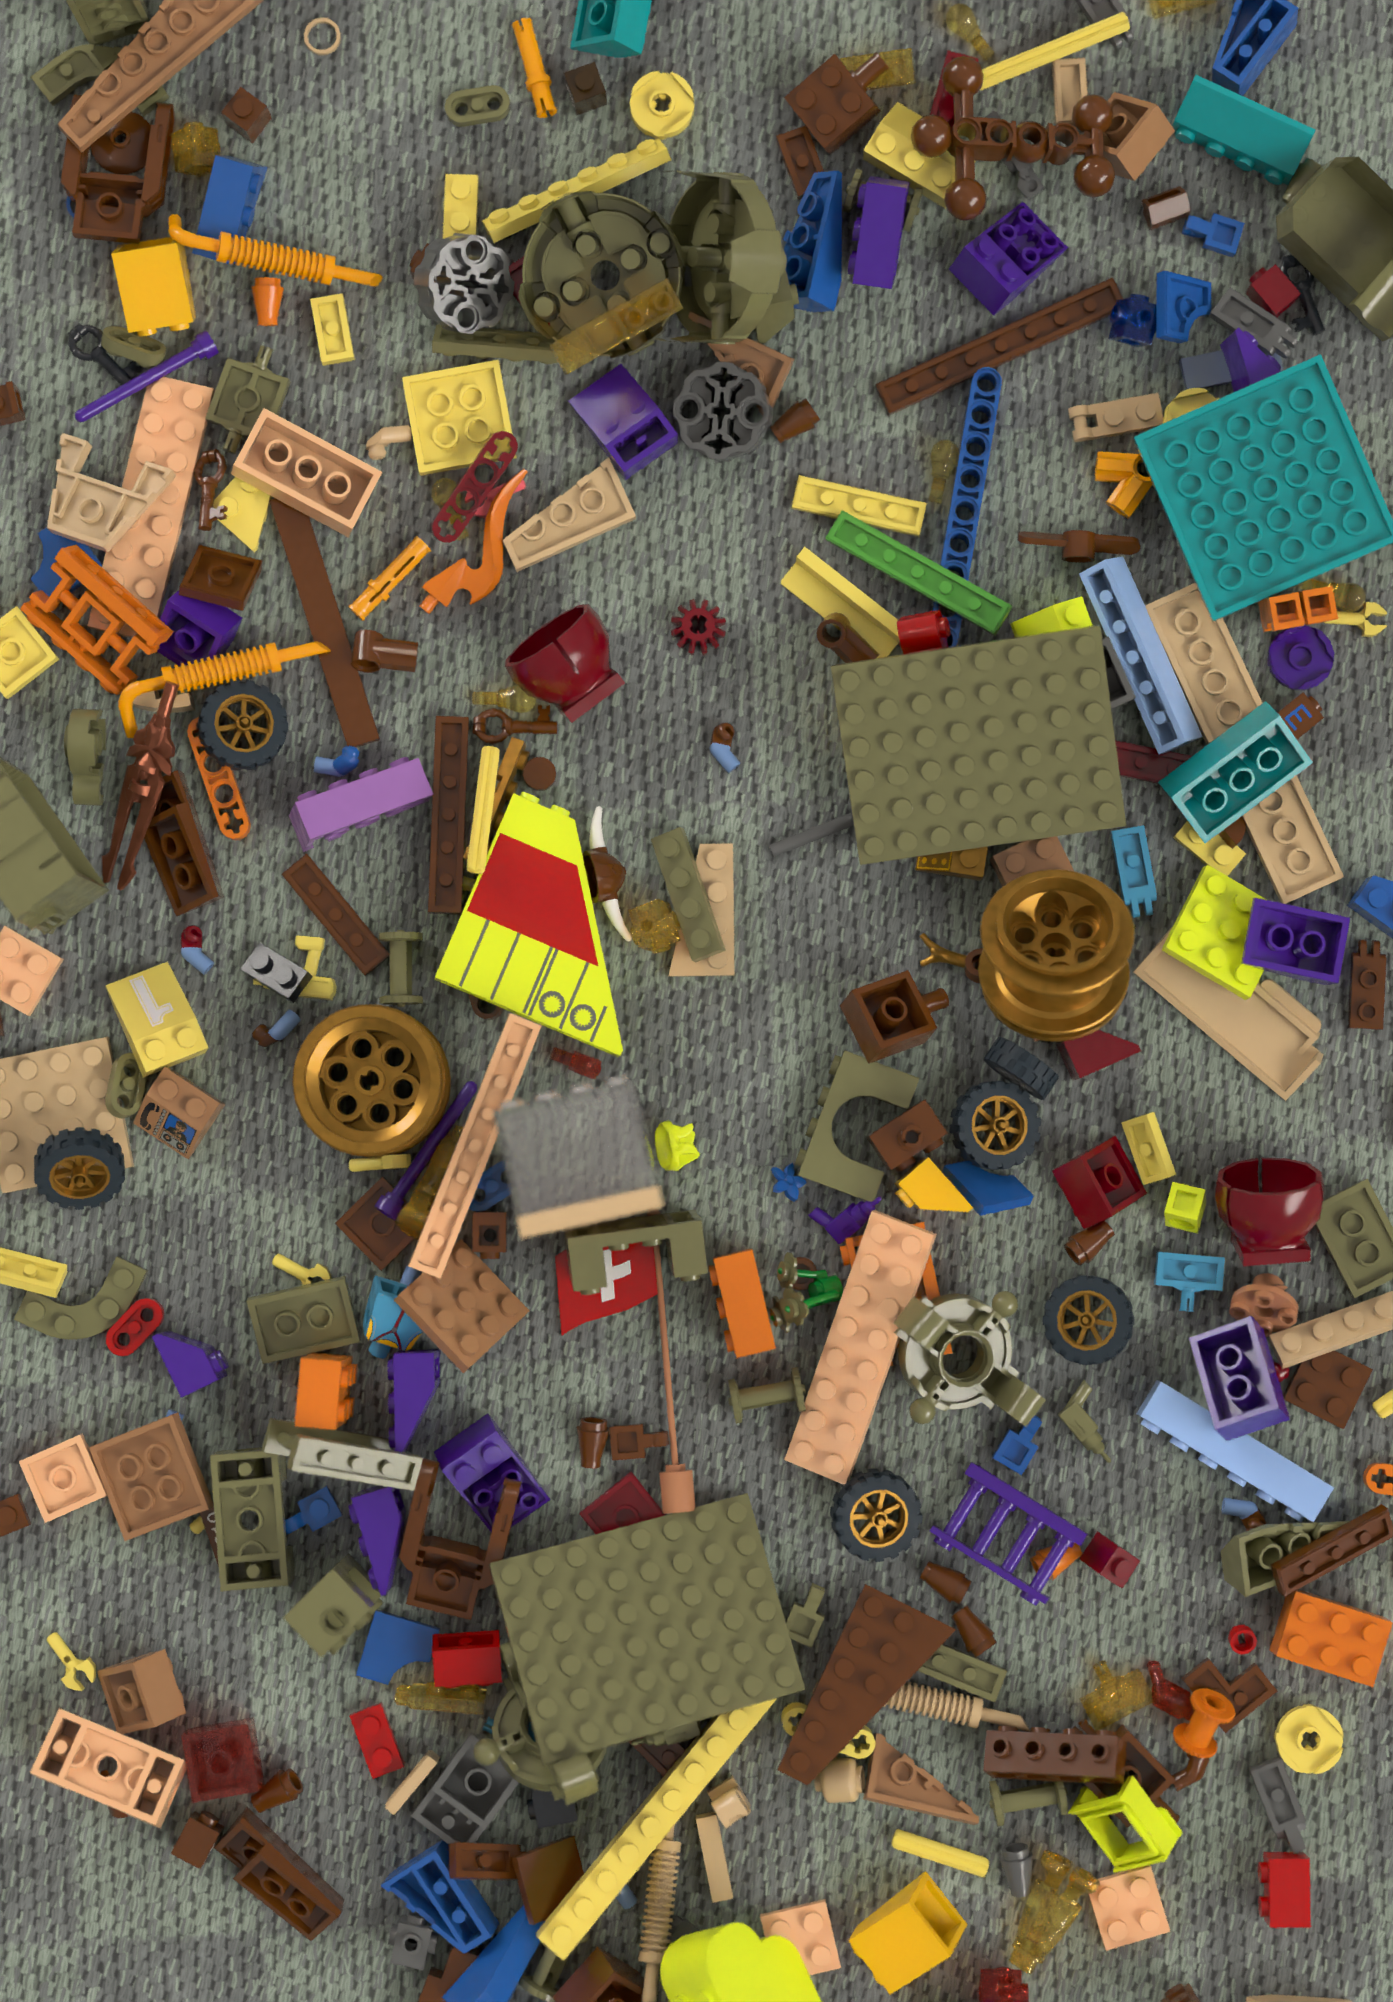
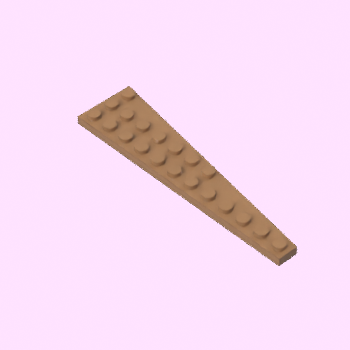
M164 0L151 20L141 26L138 30L139 34L128 46L125 45L117 54L118 58L109 69L104 70L94 81L93 86L86 90L58 123L59 129L82 153L264 0Z

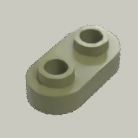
M496 85L460 90L448 96L445 102V111L448 120L459 127L496 122L508 115L510 99L508 93L502 87ZM497 101L500 103L498 109L492 110L488 107L489 103ZM460 106L468 108L467 113L464 115L457 114L456 110Z
M108 326L103 330L101 345L110 355L128 358L145 368H153L165 359L166 346L158 340L148 336H138L137 332L128 333V329L120 326Z
M132 1052L125 1053L114 1061L105 1098V1104L110 1114L121 1119L130 1117L140 1109L147 1076L143 1078ZM124 1067L130 1070L131 1076H127L124 1073ZM117 1098H121L124 1101V1107L118 1104Z

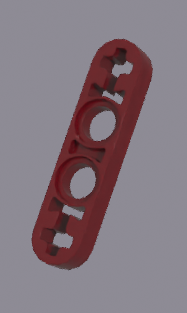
M499 431L489 437L431 523V532L438 541L450 543L461 535L518 450L517 440L511 433ZM507 438L509 440L507 446L511 450L509 453L502 452L496 460L502 462V465L498 468L492 460L483 456L486 452L493 456L497 450V446L494 444L495 440ZM480 464H487L492 468L493 476L487 483H481L475 478L474 471ZM462 491H468L474 497V504L469 510H461L456 504V497ZM450 506L455 513L465 516V519L461 523L456 518L451 526L455 530L454 534H445L443 537L439 534L441 528L438 526L440 520L443 522L449 520L452 514L447 513L446 510Z

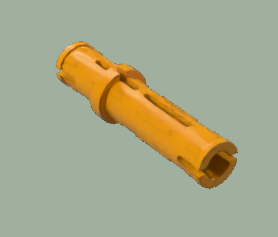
M521 18L522 25L520 26L519 21L516 20L512 23V28L528 79L525 84L527 90L532 93L537 117L547 118L546 110L549 111L551 116L557 113L550 90L551 78L544 69L532 19Z
M415 536L414 540L375 580H369L367 583L368 587L348 606L349 609L364 621L382 600L386 602L390 598L389 593L431 551L428 545L418 536Z

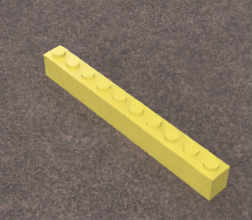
M777 1699L711 1718L702 1729L701 1736L696 1737L685 1752L539 1928L536 1935L540 1941L563 1961Z

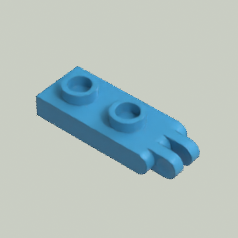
M1144 825L1111 831L1110 836L1122 900L1126 906L1130 905L1133 918L1140 917L1138 905L1140 903H1143L1146 916L1153 915L1151 901H1157V893Z

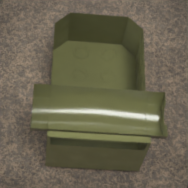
M1359 156L1336 157L1320 167L1276 216L1277 241L1341 301L1365 327L1383 342L1393 337V189Z

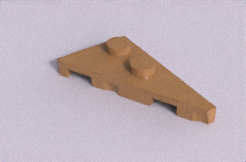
M690 311L688 317L692 321L712 328V321ZM748 337L743 341L736 342V344L707 343L720 362L733 363L737 367L756 375L766 387L770 406L774 407L795 359ZM757 405L758 411L763 415L762 406Z
M876 1733L873 1735L875 1749L869 1758L864 1800L971 1825L979 1823V1816L975 1815L972 1808L962 1800L958 1801L943 1789L944 1785L925 1769L917 1767L905 1753L901 1754L885 1741L886 1737L882 1734Z

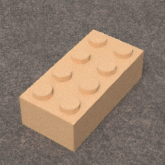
M263 408L231 471V475L348 538L382 474L380 470Z

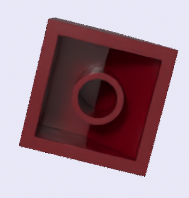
M1101 1030L1081 1038L1056 1044L1072 1081L1085 1077L1141 1051L1138 1044Z
M1116 1135L1052 1170L1059 1187L1064 1192L1083 1229L1114 1216L1147 1194Z

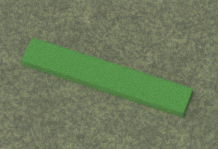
M843 510L825 537L829 543L996 636L1012 609V606Z

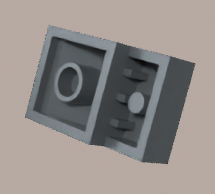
M472 1733L441 1772L411 1815L412 1818L448 1844L454 1842L475 1843L519 1783L504 1769L499 1758L495 1763L487 1766L476 1761L473 1750L480 1739Z

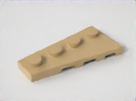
M608 457L598 468L589 475L586 474L566 493L558 496L543 511L535 514L503 539L516 572L636 519V515L610 458Z
M733 843L700 844L696 865L726 951L698 962L692 961L680 927L668 977L735 975Z

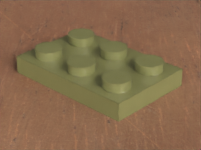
M1363 1179L1324 1199L1320 1219L1315 1224V1227L1351 1297L1356 1298L1392 1280L1393 1227L1369 1180Z
M346 1276L247 1298V1305L262 1364L361 1341Z

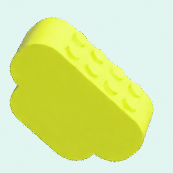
M735 1922L686 1934L673 1942L666 1949L662 1957L660 1968L661 1981L669 2002H822L805 1964L793 1943L785 1937L778 1935L759 1939L757 1934L743 1923Z

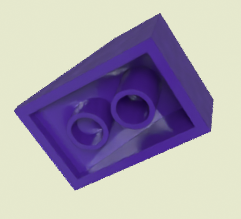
M1253 898L1241 964L1321 985L1337 984L1340 979L1350 918Z

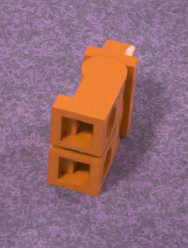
M1333 586L1272 596L1258 602L1263 632H1273L1304 626V624L1310 625L1338 619Z

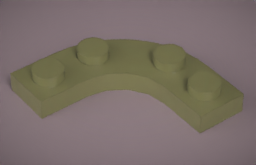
M85 44L71 48L33 74L31 79L50 104L54 106L76 88L89 81H95L104 70H108L118 58L117 54L122 48L116 46L114 48L95 46V44ZM161 86L136 108L145 117L157 108L156 102L163 103L170 97Z
M117 1256L102 1288L93 1299L84 1304L72 1306L60 1303L45 1295L27 1291L14 1320L59 1339L72 1340L95 1336L111 1328L131 1307L148 1270Z

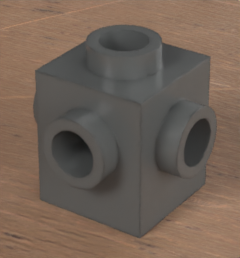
M410 1912L408 1916L402 1915L398 1925L392 1924L388 1945L394 1946L390 1963L424 1970L428 1953H435L439 1934L433 1932V1928L430 1927L432 1924L419 1913Z

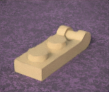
M1159 393L1091 405H1078L1068 409L1069 418L1074 421L1075 430L1072 431L1074 442L1150 430L1163 424ZM1095 417L1096 427H1088L1086 418Z

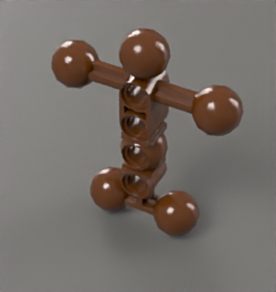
M955 57L943 70L942 81L944 88L954 97V125L952 130L950 124L943 117L933 114L923 116L912 127L911 141L914 149L920 155L934 158L941 156L948 150L950 155L955 158V181L946 190L945 205L947 211L954 218L962 221L974 219L982 213L986 205L984 187L975 180V161L994 162L1000 161L1003 158L1006 161H1010L1013 156L1019 162L1026 164L1035 163L1042 159V163H1047L1048 161L1054 165H1064L1070 160L1072 155H1084V159L1077 164L1074 170L1073 180L1076 188L1084 196L1095 198L1103 196L1114 185L1115 171L1113 164L1103 155V133L1109 129L1113 120L1111 104L1104 97L1092 94L1086 95L1077 101L1072 112L1073 125L1059 123L1053 126V123H1048L1046 128H1044L1040 123L1031 120L1016 125V121L1009 123L999 118L974 117L973 96L981 89L984 74L981 65L970 57ZM961 135H962V136H965V137H967L970 141H965V140L961 139L959 136H961ZM992 137L998 138L1002 143L992 140ZM1024 139L1030 140L1034 145L1026 143ZM1056 141L1064 143L1066 147L1060 146Z

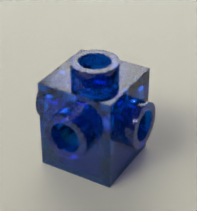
M1131 294L1130 298L1117 300L1110 314L1112 324L1108 339L1133 347L1152 345L1153 337L1156 333V304L1149 303L1150 298L1140 294Z

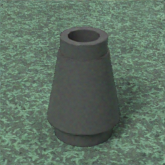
M1025 1843L1007 1844L1002 1847V1854L999 1859L1011 1890V1895L1014 1897L1027 1896L1031 1893L1033 1853L1029 1851V1847Z

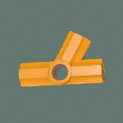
M1097 451L1095 481L1119 483L1106 501V504L1121 516L1129 519L1153 485L1150 477H1144L1137 471V465L1143 462L1140 454Z

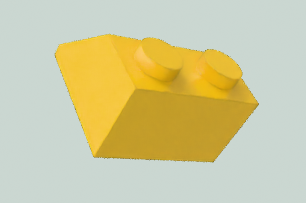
M924 1157L894 1183L899 1189L895 1192V1195L907 1208L914 1206L916 1209L969 1212L973 1208L929 1157Z

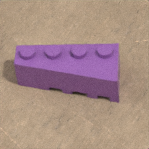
M403 757L389 764L391 768L379 772L377 768H373L359 774L360 779L348 783L347 779H342L330 784L328 791L317 794L316 790H312L298 796V801L294 803L289 818L303 852L314 848L313 842L319 838L324 837L325 840L332 841L342 837L341 835L350 830L349 826L355 825L356 829H361L380 820L379 815L385 813L386 817H391L428 802L433 796V792L419 758L409 761L408 757Z

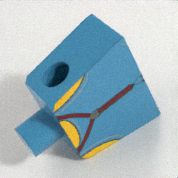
M375 1275L363 1317V1328L365 1337L372 1341L369 1352L377 1358L384 1359L388 1356L391 1347L404 1351L410 1350L423 1331L394 1301L408 1285Z

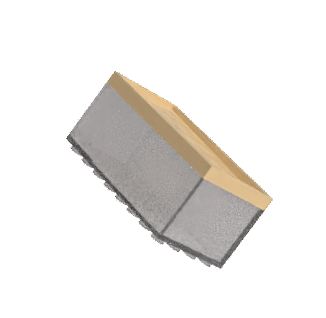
M626 1075L605 1080L606 1087L596 1088L591 1083L570 1087L571 1094L563 1096L556 1091L535 1095L536 1102L533 1103L525 1102V1100L521 1099L500 1103L501 1110L493 1111L521 1238L660 1208L666 1205L641 1090L634 1080L630 1081Z

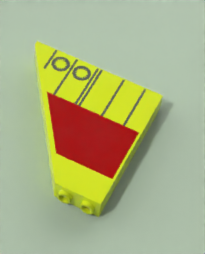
M521 792L520 796L513 793L488 851L485 871L479 874L434 980L613 1056L620 1057L623 1047L575 819L570 818V812L564 808L552 805L551 809L538 804L540 799L529 793Z

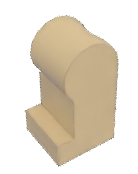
M733 1775L707 1791L712 1800L711 1805L725 1828L731 1826L738 1819L750 1814V1803Z

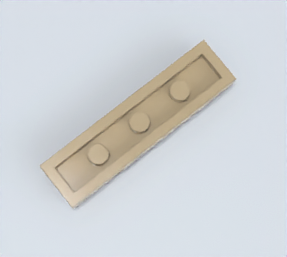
M1393 1291L1269 1335L1268 1341L1281 1368L1293 1366L1393 1330Z

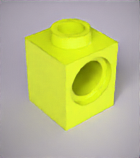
M1172 1182L1164 1211L1165 1226L1198 1234L1206 1206V1190Z

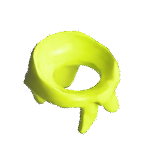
M670 1120L661 1122L656 1128L655 1148L657 1158L661 1167L666 1171H678L684 1165L696 1160L700 1156V1153L693 1145L695 1139V1132L692 1131L693 1124L689 1123L681 1127L673 1125Z

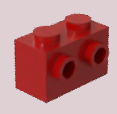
M499 1630L432 1634L434 1686L452 1689L460 1685L477 1684L479 1686H489L494 1683H502Z
M1263 1852V1862L1258 1863L1259 1882L1264 1883V1896H1259L1258 1900L1260 1917H1264L1265 1922L1270 1928H1311L1310 1858L1304 1852L1295 1854L1293 1852Z

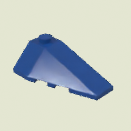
M838 170L816 172L813 174L797 208L800 216L792 232L787 230L783 241L787 242L784 247L786 254L785 271L789 285H796L799 304L794 305L796 309L809 312L835 310L842 280V173Z
M523 1905L442 1998L446 2002H510L522 1975H524L541 1942L537 1938L536 1932L545 1921L535 1925L529 1924Z

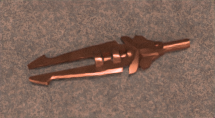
M166 681L157 714L153 715L145 728L136 731L133 737L135 745L130 746L126 756L136 757L134 764L127 765L110 850L108 854L102 856L104 883H109L111 880L133 802L141 803L118 881V890H123L137 873L134 868V861L165 784L161 772L168 776L171 775L172 764L170 758L175 756V745L171 740V718L169 717L179 687L178 684ZM140 780L148 781L147 785L140 784Z

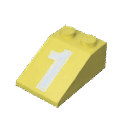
M168 962L105 985L143 1078L162 1071L164 1067H172L200 1056L209 1048L196 1016Z

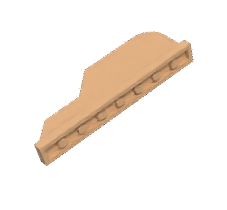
M509 1013L409 1262V1267L441 1279L542 1025Z

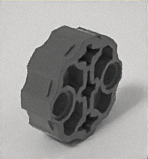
M454 233L445 239H435L425 248V256L421 264L415 268L413 285L418 290V306L427 319L436 321L443 329L473 334L476 330L484 327L492 328L503 318V310L507 302L513 298L514 281L510 277V261L502 248L493 246L485 237L479 235ZM469 243L471 246V251L467 257L466 246ZM456 280H459V281H464V280H465V281H467V282H472L473 285H472V286H466V285L463 286V285H458V284H456L455 282H456ZM461 310L463 317L461 322L458 323L457 316Z
M715 362L712 366L701 370H694L685 378L684 386L679 396L674 400L673 416L677 419L681 439L690 449L698 451L714 461L731 462L734 458L745 454H752L762 445V439L767 428L772 425L773 408L770 406L765 385L756 375L730 362ZM725 371L732 377L737 378V380L727 381L726 387L714 379L725 376ZM707 383L715 388L714 403H712V391L707 388ZM741 389L739 392L736 393V401L734 404V392ZM689 402H696L699 409L697 415L692 419H686L683 413L685 405ZM725 402V407L730 409L731 412L730 415H724L722 420L720 416L716 415V411L721 410ZM753 406H762L763 418L756 423L750 422L748 419L749 410ZM712 419V433L702 438L705 433L710 431V420ZM732 421L734 422L733 432L738 435V437L740 438L739 441H737L734 437L731 436ZM722 437L723 441L733 446L722 448L720 454L719 450L709 445L719 443Z

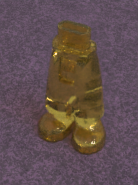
M455 1125L451 1135L444 1136L439 1142L426 1172L412 1192L409 1202L401 1209L395 1221L396 1226L402 1232L416 1240L420 1238L430 1213L428 1211L432 1208L464 1128L462 1126Z
M1044 1850L1040 1858L1042 1866L1047 1870V1877L1045 1881L1036 1879L1022 1912L1015 1940L1012 1943L1014 1950L1009 1958L1010 1963L1028 1974L1033 1973L1037 1963L1042 1964L1045 1957L1059 1943L1083 1908L1077 1902L1079 1897L1083 1893L1092 1894L1096 1892L1100 1885V1882L1087 1870L1075 1867L1069 1876V1882L1064 1893L1059 1895V1887L1070 1872L1073 1862L1049 1850Z

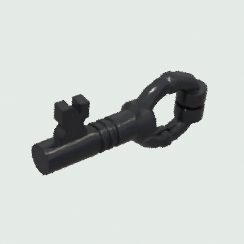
M1291 254L1283 257L1280 269L1290 280L1287 269L1302 264ZM1304 267V271L1307 274L1306 280L1297 283L1292 282V284L1301 293L1299 299L1305 311V317L1295 318L1291 322L1292 325H1297L1294 328L1295 332L1302 331L1304 328H1310L1314 336L1324 332L1325 328L1310 291L1314 275Z
M77 324L74 329L68 332V345L74 357L83 361L98 362L120 385L132 380L135 373H140L144 369L140 365L137 366V362L133 360L130 362L129 367L122 369L106 353V349L102 347L103 331L92 325ZM92 333L98 339V346L93 348L91 353H84L77 347L76 343L86 334Z

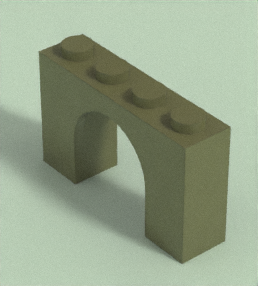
M844 1050L841 1057L834 1056L829 1070V1074L834 1075L830 1088L823 1086L817 1105L822 1106V1110L818 1119L811 1118L805 1136L811 1138L807 1150L800 1148L794 1167L799 1169L797 1175L864 1201L872 1202L875 1200L885 1172L849 1159L841 1153L832 1136L833 1118L843 1103L852 1098L862 1096L872 1097L908 1110L919 1078L878 1062L868 1064L866 1058Z

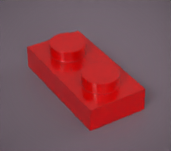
M382 1702L349 1715L372 1779L405 1766Z

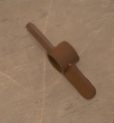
M1070 530L1063 532V534L1021 531L1018 532L1017 537L1019 542L1025 544L1062 547V560L1074 563L1095 561V552L1133 555L1138 553L1141 548L1140 541L1136 537L1103 535L1085 530Z

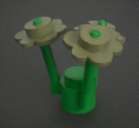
M790 1252L786 1253L784 1261L779 1263L777 1269V1278L780 1281V1286L785 1288L783 1298L779 1301L777 1296H773V1307L769 1310L770 1319L776 1327L779 1326L785 1333L790 1332L789 1326L791 1323H795L797 1326L802 1325L804 1322L803 1318L809 1315L810 1308L838 1302L843 1294L842 1283L836 1275L828 1276L825 1269L818 1271L797 1269V1258L793 1257V1254ZM797 1277L814 1278V1282L810 1283L808 1288L809 1299L804 1300L801 1292L795 1293L792 1286L796 1283Z

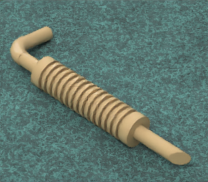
M909 1681L883 1706L886 1707L888 1705L890 1709L895 1706V1710H899L901 1707V1711L905 1712L908 1709V1713H912L914 1710V1714L918 1715L921 1712V1716H925L927 1713V1717L931 1718L934 1715V1719H938L940 1716L942 1721H945L947 1718V1722H951L953 1719L955 1724H958L960 1721L961 1725H965L966 1722L967 1726L978 1728L981 1720L1003 1726H1012L1030 1732L1022 1716L983 1707V1698L973 1696L970 1699V1695H966L964 1698L962 1693L957 1696V1692H953L951 1695L949 1690L944 1693V1689H940L938 1692L936 1687H933V1690H931V1686H927L925 1689L924 1685L920 1684L918 1687L917 1683L911 1686Z
M675 1825L653 1850V1853L650 1854L653 1860H649V1863H652V1867H648V1870H651V1874H647V1877L651 1878L646 1883L650 1884V1887H646L649 1895L645 1894L648 1902L644 1901L647 1909L644 1908L643 1912H647L646 1916L643 1915L646 1923L642 1922L645 1930L641 1929L644 1937H640V1940H644L643 1944L640 1943V1947H643V1950H639L638 1961L646 1962L641 2002L657 2001L659 1967L664 1952L668 1948L667 1943H671V1940H668V1936H671L672 1933L668 1931L672 1929L669 1922H673L670 1915H674L671 1908L675 1907L671 1903L675 1901L672 1894H676L673 1887H677V1884H674V1880L678 1879L674 1875L678 1873L675 1866H679V1863H676V1859L680 1860L677 1852L680 1853L681 1842L673 1841Z

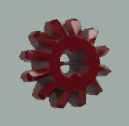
M692 599L689 600L690 611L680 605L678 612L682 617H672L671 623L678 626V628L671 630V636H683L679 639L677 647L681 649L690 643L688 650L690 655H694L696 646H700L702 655H707V643L712 648L717 649L719 643L714 637L725 638L726 632L717 627L725 625L726 619L724 617L715 618L720 612L718 606L707 611L708 600L704 599L701 608H696V602ZM697 621L698 624L700 621L705 622V632L700 634L698 630L697 634L693 633L692 622Z

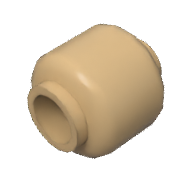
M853 1758L833 1759L814 1779L816 1791L822 1792L825 1801L828 1803L855 1802L860 1793H864L865 1790L863 1766H858Z

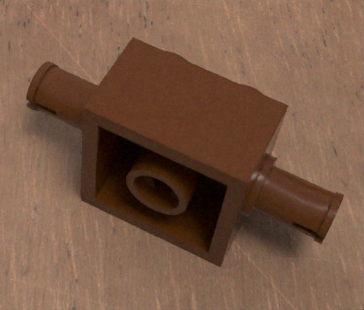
M1085 1718L1078 1722V1725L1087 1735H1096V1730ZM1122 1724L1115 1732L1116 1736L1126 1743L1125 1771H1129L1130 1776L1133 1775L1155 1807L1165 1808L1177 1823L1180 1816L1160 1797L1176 1781L1175 1778ZM1084 1783L1099 1799L1117 1795L1123 1786L1120 1784ZM1122 1811L1113 1813L1127 1828L1131 1825Z

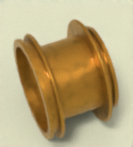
M1059 869L1041 870L1022 875L1004 885L994 894L988 902L981 920L980 934L983 950L978 967L983 996L993 1014L1015 1032L1043 1041H1067L1081 1038L1097 1031L1108 1023L1118 1011L1128 990L1130 979L1128 959L1133 949L1135 935L1132 916L1119 895L1096 878L1075 871Z
M364 1004L351 1006L323 1019L313 1028L302 1043L293 1070L295 1102L309 1129L330 1147L356 1156L382 1157L384 1155H396L413 1148L436 1128L446 1110L450 1096V1068L446 1054L437 1038L415 1018L400 1010L383 1005ZM361 1040H368L372 1045L371 1054L366 1058H359L355 1053V1046ZM394 1048H400L405 1056L403 1063L397 1067H392L387 1060L388 1053ZM342 1063L348 1069V1076L342 1082H335L331 1071L335 1065ZM371 1071H374L379 1077L378 1086L373 1085L370 1090H366L363 1087L362 1078L363 1076H370ZM404 1080L410 1081L413 1086V1093L407 1099L399 1098L396 1093L398 1083ZM346 1096L354 1097L357 1102L356 1110L349 1115L344 1114L340 1109V1103ZM379 1104H384L389 1109V1118L383 1123H377L372 1116L373 1109Z

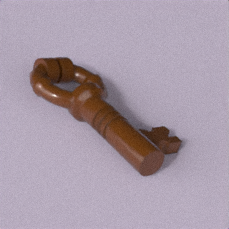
M218 449L203 451L194 469L195 480L202 487L199 529L202 531L212 530V521L227 519V515L224 512H227L228 507L222 505L216 509L213 508L215 489L218 488V483L224 477L227 469L226 460ZM218 462V471L213 477H202V469L205 464Z
M538 705L539 716L537 721L513 720L505 712L492 708L481 712L473 718L472 733L486 743L495 744L504 741L513 733L557 734L558 721H550L548 716L550 715V705H546V709H542V705ZM486 718H500L503 721L501 726L502 732L496 736L485 734Z

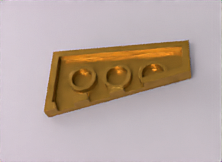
M514 737L510 740L497 772L496 780L499 782L497 787H495L487 854L492 844L490 842L494 831L498 830L505 814L502 812L506 800L510 801L513 793L515 794L518 783L513 781L518 769L523 771L529 757V752L525 751V741ZM469 847L466 848L463 856L466 862L468 860Z

